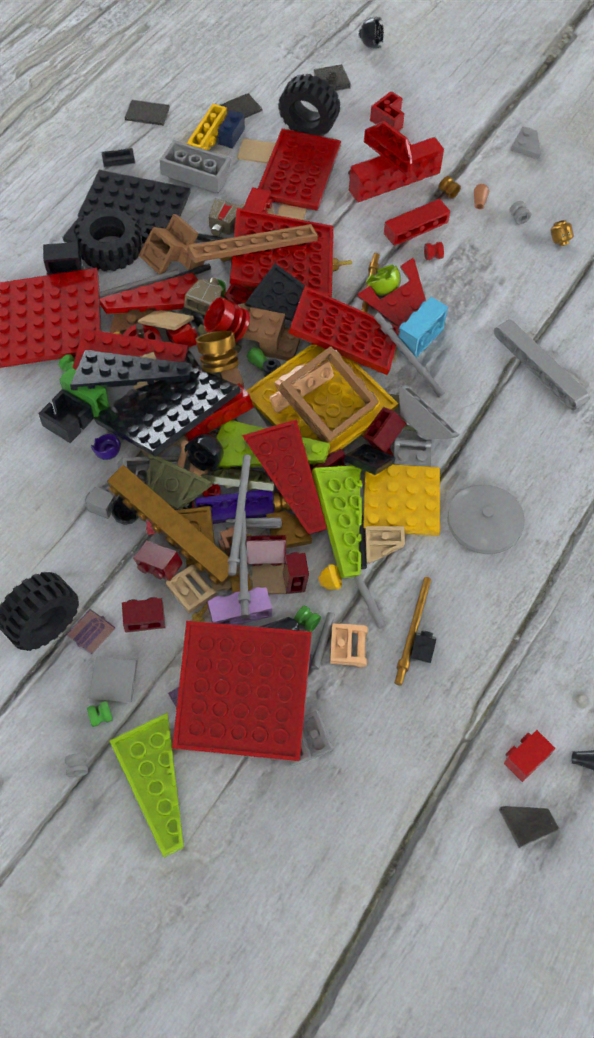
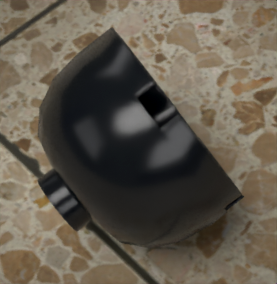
M380 17L368 18L362 24L361 29H359V38L369 48H381L379 43L383 42L384 27L380 25V21H382Z
M206 433L193 437L185 445L184 449L185 453L187 451L189 454L188 460L196 468L202 471L208 469L210 470L209 472H212L219 466L224 454L220 441Z

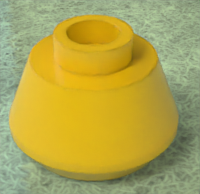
M330 564L321 571V575L318 576L321 587H325L327 590H339L342 587V579L337 566Z

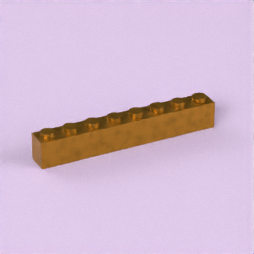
M122 465L107 480L108 490L117 497L119 495L123 498L122 502L129 509L133 507L141 520L144 522L146 520L152 524L150 527L157 534L162 533L166 536L165 540L172 547L176 545L180 549L179 553L187 560L189 558L195 562L194 566L200 572L205 571L209 574L208 578L215 585L219 583L223 586L232 577L228 574L229 564L227 562L229 557L126 466Z

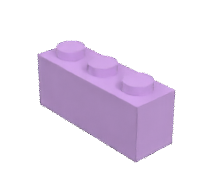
M256 587L248 591L251 598L248 618L241 617V604L238 602V594L240 592H234L225 597L217 596L208 600V609L212 623L238 625L272 617V606L267 588Z

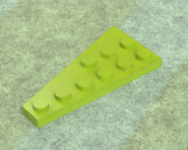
M232 420L221 425L217 439L223 447L224 454L218 467L230 469V467L242 466L244 455L251 456L250 467H263L242 435L265 428ZM302 437L309 464L325 463L330 443Z
M356 466L314 468L311 472L341 579L354 578L361 575V552L359 551L361 534H359L362 525V498L360 497V488L362 487L360 472H362V469Z
M167 712L109 741L163 858L184 848Z

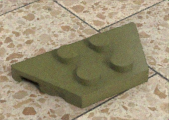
M148 454L150 463L149 469H147L148 483L146 485L169 505L179 510L213 484L211 481L161 457Z
M230 467V469L221 468L212 471L211 475L201 474V477L211 481L213 484L223 485L225 488H234L240 486L242 469ZM249 470L247 491L253 489L273 491L274 482H269L270 478L263 471Z

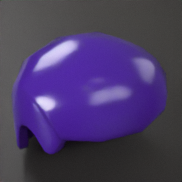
M104 434L99 438H95L94 445H91V448L98 458L111 460L119 453L121 442L115 435Z

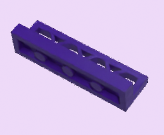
M255 490L246 493L244 508L246 519L264 518L266 514L275 513L272 491ZM239 493L196 498V507L211 506L213 524L225 523L227 519H235Z

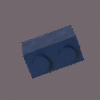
M230 110L218 129V145L233 149L245 130V114Z

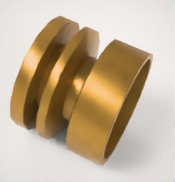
M216 331L204 334L196 339L199 353L204 354L200 357L204 372H222L239 365V359L236 357L238 355L237 350L232 349L236 346L233 332Z

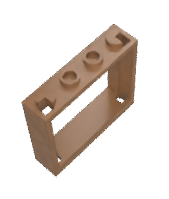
M332 347L326 349L284 380L278 389L316 436L326 443H330L371 412L379 403L376 395L366 388L364 381L354 374L352 367L346 364L341 358L340 353ZM325 359L330 361L366 404L332 432L292 386L294 382Z

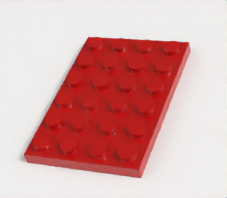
M281 129L258 189L270 191L273 202L318 211L341 147V140Z
M305 286L288 333L324 349L332 347L344 358L388 375L396 344L388 334L381 330V326L374 316ZM391 324L394 332L399 335V327Z

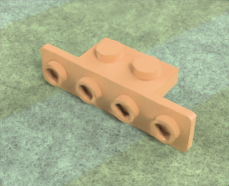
M325 361L294 382L292 386L303 397L334 376L330 362ZM299 365L293 371L281 376L280 379L274 382L276 388L279 389L280 384L305 365ZM279 391L269 397L275 412H279L290 405Z

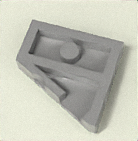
M522 126L511 150L539 160L541 150L537 131Z

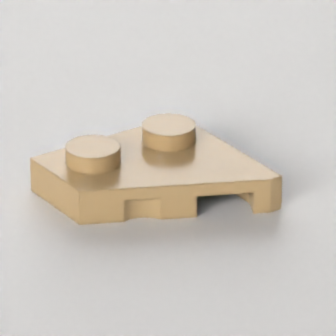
M366 526L367 564L377 561L405 546L404 526Z

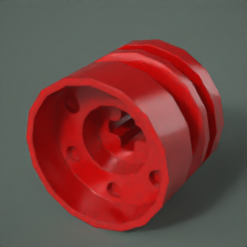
M222 297L216 298L205 314L204 329L209 333L231 331L234 334L235 343H237L246 333L250 322V313L247 309L237 304L234 305V303Z

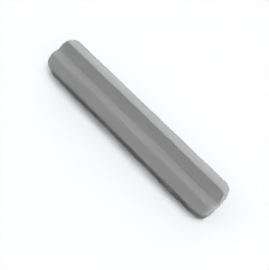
M280 517L246 519V529L281 528L282 526ZM227 519L225 521L226 529L233 527L235 524V519Z

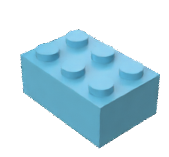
M433 297L424 301L418 311H414L406 323L403 322L399 327V338L416 358L444 330L448 306Z

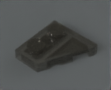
M502 806L499 808L519 848L559 830L548 808Z

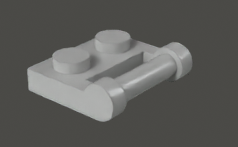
M397 437L394 440V457L396 458L393 465L431 467L432 440H411ZM400 446L425 448V451L400 449Z

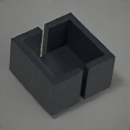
M78 242L43 245V261L47 275L83 270Z
M64 389L52 399L53 405L49 402L38 413L43 427L69 443L81 433L80 428L84 430L94 419L91 406Z

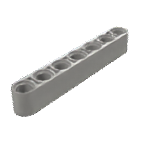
M509 319L494 328L496 338L571 410H576L589 401L588 392L514 321Z

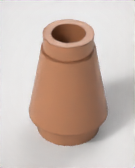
M478 184L474 188V204L476 209L484 208L490 191L485 184Z

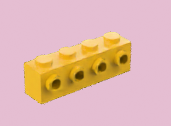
M212 103L186 144L209 151L215 145L218 138V129L227 116V107Z

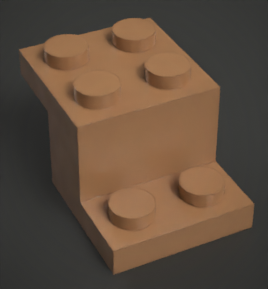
M173 214L166 229L152 228L139 257L158 274L165 273L171 261H178L182 246L193 244L199 233L180 216Z
M251 307L249 326L242 338L259 342V348L266 357L285 361L293 358L296 355L301 338L288 333L290 328H285V314Z

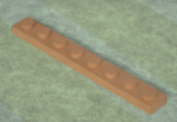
M310 224L188 245L187 251L193 262L196 263L317 241L318 235Z

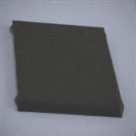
M249 93L220 104V106L227 107V115L232 110L245 114V118L262 111V107Z
M131 100L125 120L164 126L170 105Z

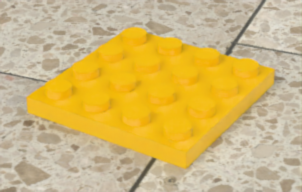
M391 465L377 475L365 471L363 528L365 529L366 526H404L405 534L439 536L440 467Z

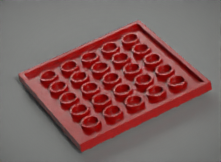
M237 208L234 237L311 224L318 238L317 241L232 256L229 283L257 288L276 263L308 288L332 298L334 226Z
M97 268L0 282V368L57 360L68 354L76 357L83 329L101 331L99 272Z
M186 621L172 748L300 761L312 632Z

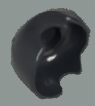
M119 496L112 504V517L116 522L123 525L134 523L139 518L136 514L137 511L133 507L129 509L122 502L124 499Z

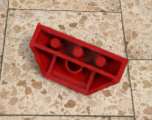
M385 121L365 129L364 143L410 177L413 165V146L408 138Z

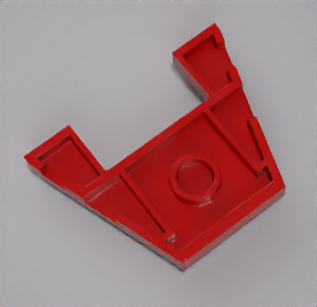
M414 258L400 266V269L409 281L381 300L371 286L357 294L359 299L365 301L371 308L377 310L383 317L398 327L403 322L406 323L414 311L417 312L421 304L426 301Z

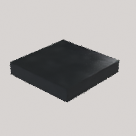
M363 444L346 454L344 461L373 475H377L394 464L396 457L370 445Z

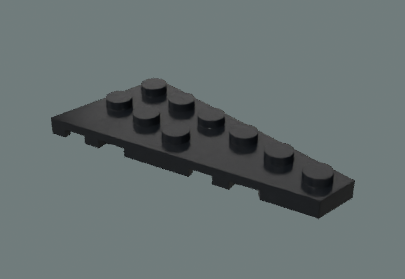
M85 350L70 386L71 390H78V387L88 386V389H95L97 385H106L107 387L137 385V382L146 381L147 384H154V381L164 380L167 383L189 381L192 373V364Z

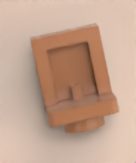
M234 526L220 532L221 540H218L220 550L225 551L227 556H230Z

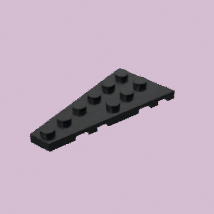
M275 263L244 305L285 314L286 320L292 321L305 285Z

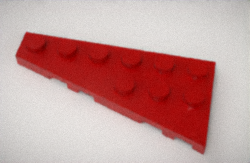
M193 273L185 274L99 298V304L106 314L128 313L129 310L139 309V312H146V309L155 308V311L183 309L185 295L198 279Z
M297 419L242 435L307 533L310 535L327 530Z

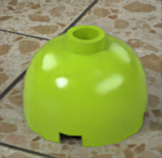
M391 264L378 269V274L374 276L372 273L366 280L368 286H371L376 295L386 296L399 288L401 275L397 266L395 265L394 267Z

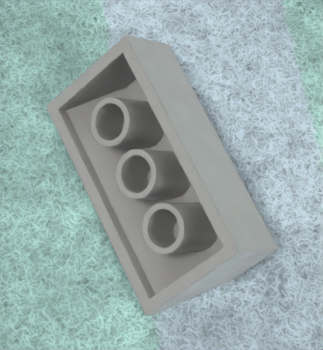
M173 140L160 158V171L163 176L219 193L225 184L231 158Z

